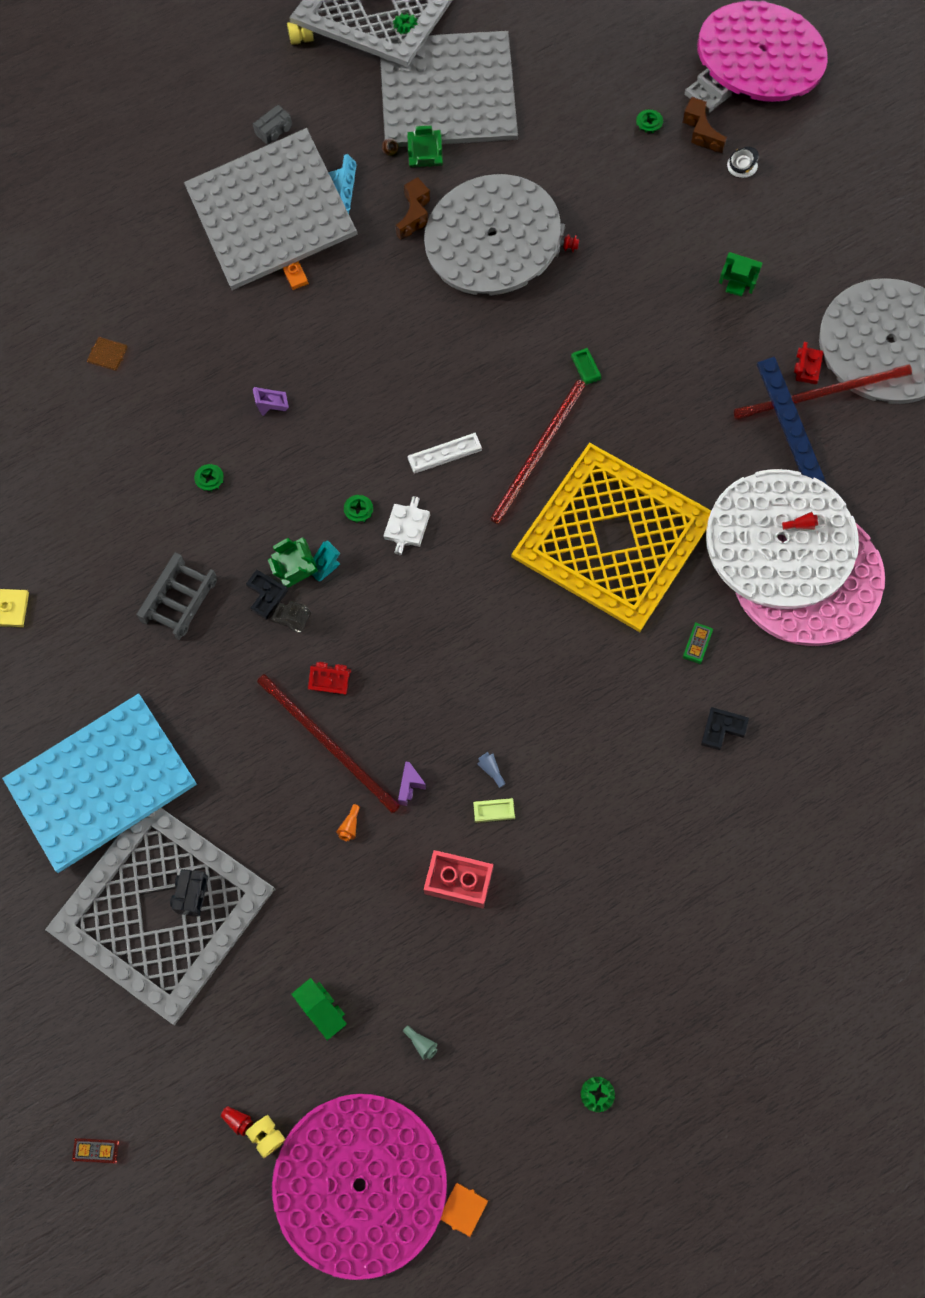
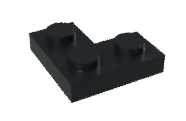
M256 570L246 583L248 588L260 594L250 607L251 611L266 620L288 592L287 587L259 570Z
M711 707L701 745L720 750L725 733L744 738L749 717Z

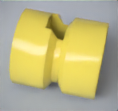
M290 22L287 23L291 45L300 44L302 40L305 43L314 41L311 30Z
M269 1115L261 1118L246 1131V1135L251 1142L257 1143L256 1149L263 1158L278 1149L286 1140L279 1130L274 1129L275 1124Z

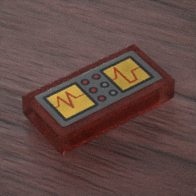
M75 1138L72 1161L117 1163L119 1141Z

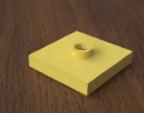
M0 589V627H24L29 596L27 590Z

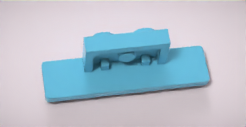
M346 154L344 155L342 168L329 172V175L349 214L356 162Z

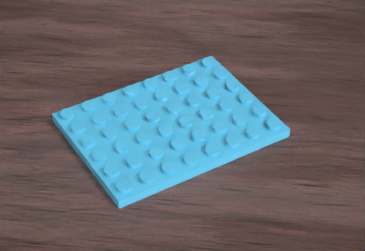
M140 694L135 695L2 778L57 873H60L197 785Z

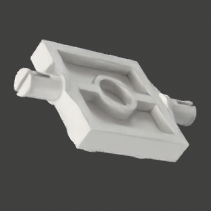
M412 497L410 506L398 504L393 506L384 533V539L397 543L394 551L397 555L398 553L402 555L405 545L418 547L421 545L430 512L417 508L420 501L418 497Z

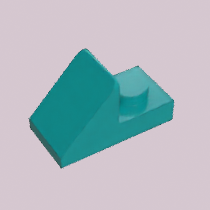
M329 541L322 543L313 558L318 572L312 575L318 582L322 581L340 565L336 560L340 552Z

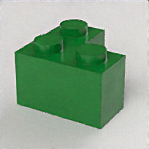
M310 978L291 993L326 1040H329L347 1025L342 1018L345 1015L338 1005L335 1007L332 1005L334 999L320 982L315 984Z

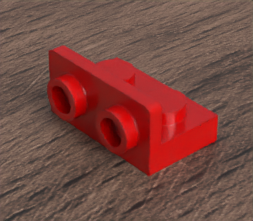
M804 342L802 348L799 347L796 358H799V363L796 362L794 373L797 374L796 381L817 385L823 351L807 348L808 342Z
M316 662V664L310 666L308 689L347 694L351 669H346V665L335 664V667H331L326 662Z

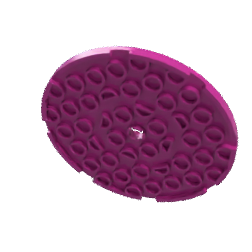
M747 0L719 8L703 23L697 44L703 66L706 65L710 70V75L718 83L736 94L741 92L750 95L751 99L761 101L790 100L793 96H802L808 93L822 79L828 59L825 43L812 24L804 19L802 15L766 1Z
M352 1094L337 1097L307 1113L295 1125L284 1141L273 1173L272 1198L274 1211L276 1212L281 1231L288 1243L303 1260L314 1268L334 1277L361 1280L380 1277L399 1269L411 1261L425 1247L440 1222L446 1199L447 1180L445 1164L441 1150L429 1128L416 1114L404 1105L372 1094ZM358 1178H362L366 1182V1187L361 1192L354 1189V1182Z

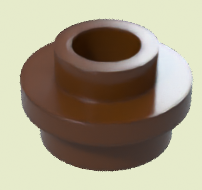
M393 138L385 139L382 144L383 152L388 156L395 155L398 151L397 141Z

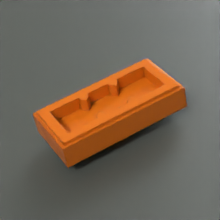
M299 261L282 268L292 290L308 284Z

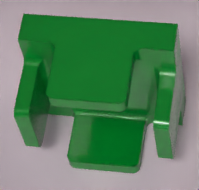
M432 125L416 126L415 132H407L409 167L443 165L441 130H432Z
M729 252L721 272L719 284H722L723 280L726 279L729 280L726 292L741 297L745 288L750 287L749 293L752 294L763 262Z
M303 537L297 541L286 538L273 546L276 552L271 555L272 558H269L268 562L273 575L280 578L285 587L289 588L318 572L307 541Z

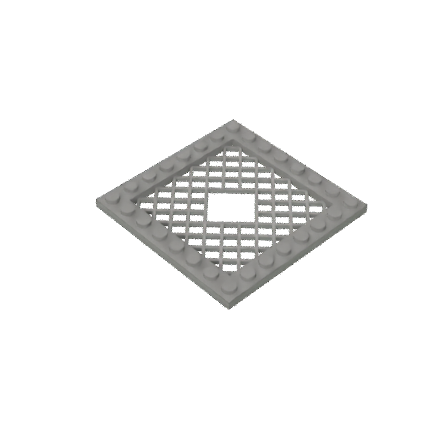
M302 0L290 16V23L408 67L452 0H426V4H420L419 1L421 0H391L396 10L369 16L366 15L360 0L350 3L348 0H344L345 4L340 5L336 2L340 0ZM333 2L335 6L327 7L326 3ZM416 2L417 6L410 7L408 3ZM405 4L406 8L399 9L397 6ZM358 5L360 8L357 10H352L351 7ZM348 8L349 11L341 12L340 9ZM337 10L338 13L331 15L329 11ZM413 10H420L421 13L414 14L415 18H419L416 21L418 25H414L415 28H412L409 33L399 34L397 28L395 30L394 28L385 29L384 25L391 24L392 27L395 25L393 24L395 19H392L391 15L398 14L400 16L404 12H409L410 15H413ZM326 12L327 16L322 17L318 13ZM362 13L364 17L356 18L354 14ZM349 15H351L352 18H353V19L345 20V19H344V16H349ZM385 16H387L388 19H389V20L381 21L380 17H385ZM339 17H340L341 20H342V21H340V22H335V21H333L334 18H339ZM376 18L378 21L376 23H370L369 20ZM366 21L367 24L360 26L358 22ZM355 23L356 27L351 28L347 24ZM378 26H380L381 29H382V30L374 31L373 27H378ZM369 28L371 32L364 33L362 30ZM395 31L396 36H388L387 33ZM384 34L386 38L380 39L376 35ZM397 39H399V41H400L399 44H393V43L391 42V41L397 40Z
M160 808L119 834L45 930L175 1026L275 888ZM152 827L157 830V831L149 832ZM162 834L173 842L163 844ZM158 835L159 844L149 846L148 836ZM144 839L145 847L137 848V846ZM177 845L188 853L178 855ZM174 846L175 856L164 857L163 847ZM160 848L161 858L150 860L149 850ZM146 851L147 861L136 862L135 852ZM132 854L133 863L124 865V863ZM193 856L204 864L194 866ZM190 857L191 867L181 869L193 871L205 868L206 874L209 877L207 882L208 892H205L204 896H209L210 906L202 907L201 911L211 910L212 920L201 922L200 916H197V923L187 924L186 915H182V926L144 932L140 894L175 888V884H167L166 875L174 873L180 875L179 858ZM175 859L177 869L166 871L165 861ZM161 862L162 872L152 874L151 864ZM147 864L148 875L138 876L137 866ZM133 867L134 877L124 879L123 869ZM209 868L220 876L210 877ZM119 871L120 880L111 881ZM163 876L164 886L153 888L152 877ZM149 878L150 888L139 890L138 880ZM221 879L222 889L212 891L210 881ZM225 879L236 887L226 888ZM135 881L136 891L125 893L124 883ZM120 884L121 894L111 895L110 885ZM106 888L107 896L98 898ZM237 890L238 901L227 902L226 892ZM241 890L245 893L242 898H241ZM223 893L224 903L213 905L212 895ZM136 895L137 905L126 907V896ZM122 897L123 908L112 909L111 899ZM108 900V910L98 912L97 902ZM93 904L94 913L85 914ZM236 905L229 914L228 906ZM225 907L226 917L215 919L214 909ZM138 909L139 919L128 921L127 911ZM123 911L124 922L114 924L113 913ZM109 914L110 924L99 926L98 916ZM95 917L96 927L85 929L84 918ZM79 921L81 922V929L76 926ZM223 922V924L217 931L216 923ZM139 923L140 933L129 935L128 925ZM212 924L213 934L203 936L201 926ZM125 925L126 936L115 938L114 927ZM198 926L199 937L188 939L187 928ZM110 928L111 939L101 940L100 930ZM184 929L185 940L174 941L173 931ZM96 931L97 941L86 934V932ZM169 932L170 942L160 944L159 933ZM155 934L156 945L145 947L144 936ZM141 937L142 948L131 949L130 939ZM211 939L204 948L203 940ZM126 940L127 950L116 952V941ZM200 941L201 951L190 953L189 942ZM112 942L113 953L101 944ZM185 943L186 954L176 956L174 945ZM171 946L172 957L161 959L160 948ZM157 949L158 959L147 961L146 950ZM142 951L143 962L132 964L131 953ZM128 954L129 964L124 962L118 956ZM198 956L191 966V957ZM187 958L188 968L177 970L176 959ZM172 960L174 971L163 973L162 962ZM158 963L159 974L148 976L147 965ZM144 966L145 976L135 970L134 967ZM186 973L179 982L178 974ZM174 975L175 986L164 988L163 977ZM160 977L161 988L149 979ZM173 990L170 995L165 991Z

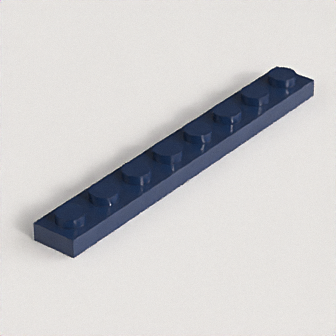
M775 356L758 362V370L801 475L812 479L816 478L827 485Z

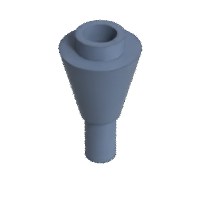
M487 752L478 758L480 762L477 765L491 778L493 777L499 788L506 784L499 774L500 771L494 754L489 755Z

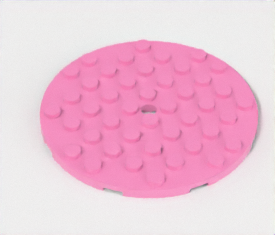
M856 524L859 548L854 567L844 584L825 600L803 608L776 609L756 604L738 593L736 595L747 615L760 628L778 639L804 646H822L837 643L860 631L870 621L881 603L885 588V571L880 553L870 541L869 535ZM784 535L777 536L778 540L782 541V543L787 541Z

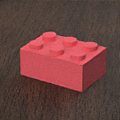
M434 850L424 886V894L484 909L493 872V864Z

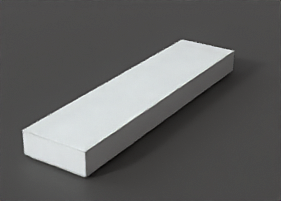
M476 433L408 455V461L415 474L480 452L482 447Z

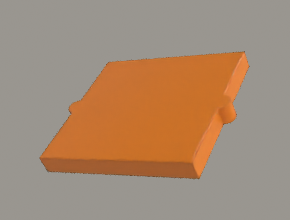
M456 1183L444 1206L440 1220L452 1226L453 1230L457 1229L470 1237L488 1200L475 1194L473 1189L470 1191Z

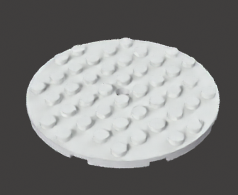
M772 469L758 471L753 475L745 478L742 477L726 488L715 502L706 529L709 557L723 581L747 600L776 609L803 608L825 600L844 584L854 567L858 555L859 536L857 526L843 499L822 481L816 478H809L801 475V472L792 470ZM811 511L813 515H817L818 526H815V530L796 528L783 530L782 522L793 521ZM784 535L787 541L782 543V541L778 540L777 536Z

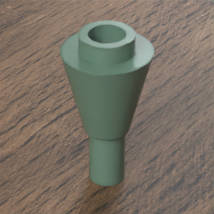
M409 1025L404 1028L403 1032L412 1040L423 1060L431 1059L436 1054L437 1043L421 1034H417Z

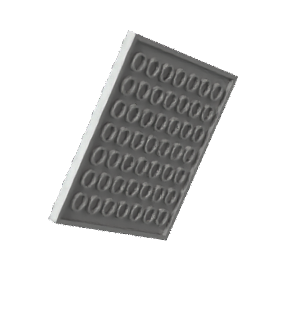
M508 31L429 35L408 67L380 57L385 139L393 138L397 141L398 147L408 146L407 132H415L416 126L432 125V130H441L442 144L518 140ZM399 39L391 41L393 44L400 43Z
M307 128L184 182L232 290L358 235Z

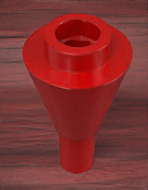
M812 511L793 521L782 522L783 530L791 528L815 530V526H818L817 515H813Z

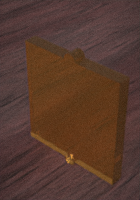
M98 337L94 347L91 348L92 351L87 362L116 371L121 360L124 359L123 355L127 345Z

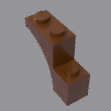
M691 96L684 111L682 122L695 127L691 143L723 153L727 137L719 134L708 123L705 115L707 101Z
M418 177L404 185L405 197L410 207L406 216L396 224V234L400 240L410 236L419 228L425 227L428 221V212L422 206L430 202V190Z

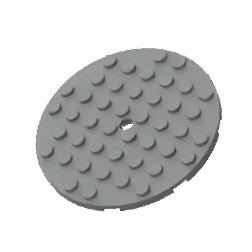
M506 174L477 177L452 189L433 209L425 229L424 242L426 254L433 270L436 271L444 282L457 290L474 295L478 293L498 295L511 292L527 285L528 281L536 275H541L552 262L560 244L561 220L553 199L536 183L519 176ZM495 231H496V233H497L496 235H493V236H489V235H488V233L495 232Z
M882 278L857 283L835 297L828 306L821 321L819 346L820 350L823 351L822 357L828 369H831L838 377L837 380L864 398L876 401V399L888 401V404H904L925 399V288L903 280ZM894 337V343H890L886 339Z

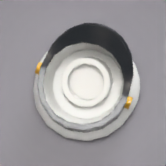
M743 147L735 150L727 163L730 173L741 178L753 175L758 168V151L753 147Z

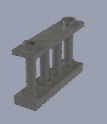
M174 553L136 614L140 622L147 625L152 619L174 629L173 634L175 638L180 640L187 633L188 625L208 592L217 583L214 570L210 569L206 576L185 566L182 555ZM182 572L201 581L202 584L198 591L176 582L175 578L178 573ZM173 588L193 599L189 606L186 607L167 598V591ZM159 604H165L183 613L179 622L177 623L156 613Z

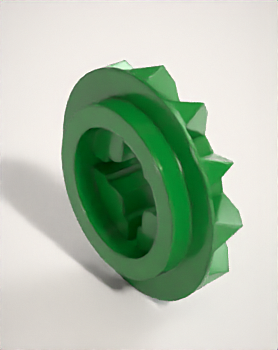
M401 13L400 16H395L393 28L394 30L397 28L399 34L409 33L412 28H415L414 25H418L416 22L418 18H415L414 14L409 15L407 13L403 15Z
M651 109L640 112L636 119V125L639 126L640 130H645V133L647 131L652 133L655 130L659 131L663 124L662 115Z
M214 464L201 466L194 476L198 488L211 492L213 489H219L224 478L221 468ZM210 475H212L213 480H209V482H207L206 477H210Z
M364 495L351 496L344 504L345 515L349 520L356 523L359 521L365 522L367 518L371 517L373 512L371 500ZM360 503L363 510H360V513L357 514L355 509H357Z
M592 1077L583 1084L581 1099L589 1110L603 1112L612 1106L615 1100V1090L610 1081L603 1077ZM599 1085H601V1093L607 1097H600L597 1104H595V1096L589 1093V1091H596Z

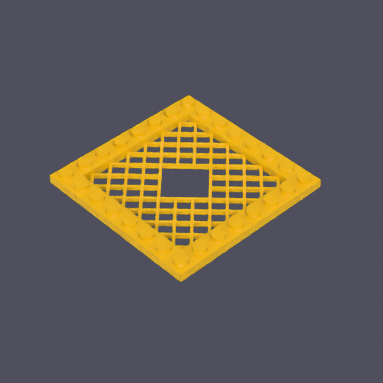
M589 442L515 548L511 557L629 627L641 632L705 534L711 510ZM602 472L604 480L595 482L593 474ZM589 476H590V478H591V483H586V484H585V482L587 481V479H588ZM618 481L620 489L610 490L609 483ZM606 484L607 491L598 493L596 485ZM593 486L595 494L585 496L583 488ZM581 490L582 496L576 497L578 492ZM634 490L636 498L626 499L625 492ZM621 493L623 500L614 502L612 494ZM609 495L611 503L601 505L599 497ZM596 498L598 505L588 507L586 499ZM650 499L652 507L642 509L640 501ZM583 500L585 508L575 509L574 502ZM637 502L639 509L630 511L628 503ZM571 504L572 510L566 511L569 505ZM624 504L626 512L617 514L615 506ZM612 507L614 514L604 516L602 508ZM666 508L668 516L658 518L656 510ZM599 509L601 517L591 519L590 511ZM653 511L655 518L646 520L644 512ZM586 512L588 519L579 521L577 513ZM640 513L642 521L633 523L631 515ZM574 514L575 522L566 524L564 516ZM628 516L636 547L601 554L593 522ZM682 517L684 525L675 527L673 519ZM561 518L563 524L555 526ZM669 520L671 528L662 529L660 521ZM656 522L658 530L649 532L647 524ZM589 523L591 531L582 533L580 525ZM644 525L646 533L636 534L634 526ZM577 526L579 534L569 535L567 527ZM564 528L566 536L556 538L554 530ZM684 529L678 538L676 530ZM672 531L674 539L665 541L663 533ZM552 533L553 539L546 540L549 534ZM660 534L662 542L652 544L650 536ZM593 535L594 543L585 544L583 537ZM647 536L649 544L639 546L637 538ZM580 537L581 545L572 547L570 539ZM567 540L569 548L559 550L557 542ZM554 542L556 550L546 552L544 544ZM675 543L668 553L666 545ZM596 546L598 555L588 556L586 548ZM663 546L665 554L655 555L653 547ZM650 548L652 556L643 558L641 550ZM583 549L585 557L575 559L573 551ZM637 551L639 559L630 560L628 552ZM570 552L572 560L562 561L560 553ZM625 553L626 561L617 563L615 555ZM557 554L559 561L553 559L550 555ZM612 556L614 564L604 566L602 557ZM599 558L601 566L591 568L589 560ZM665 558L659 567L657 559ZM654 560L656 568L646 570L644 562ZM586 561L588 569L578 571L576 563ZM641 562L643 571L633 572L631 564ZM573 563L574 570L565 565ZM628 565L630 573L620 575L618 567ZM615 568L617 576L607 578L605 569ZM602 570L604 578L594 580L592 572ZM656 572L649 582L647 574ZM589 573L590 579L581 574ZM644 574L646 583L636 584L634 576ZM631 577L633 585L623 587L621 579ZM618 580L620 588L610 590L608 581ZM605 582L607 589L598 585V583ZM646 587L642 594L639 595L638 588ZM634 589L636 597L627 599L625 591ZM622 592L623 599L614 593Z

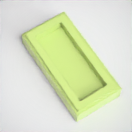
M513 798L473 802L475 823L515 819Z

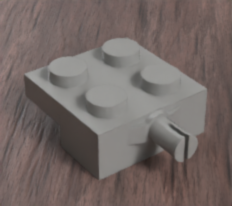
M708 68L698 75L697 81L685 90V95L690 99L692 96L707 101L705 110L707 113L714 110L732 94V91L722 86L710 75Z

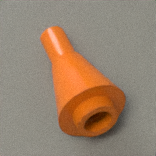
M352 805L349 815L336 831L340 839L344 841L355 839L356 817L360 806Z

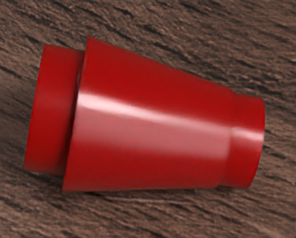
M229 1106L221 1113V1118L237 1135L245 1136L246 1131L254 1123L249 1115Z

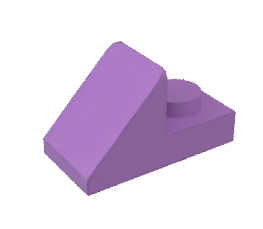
M253 388L255 403L262 416L269 409L286 411L289 408L285 392Z
M405 762L398 798L399 805L407 806L408 800H412L413 789L411 787L426 789V784L410 762Z

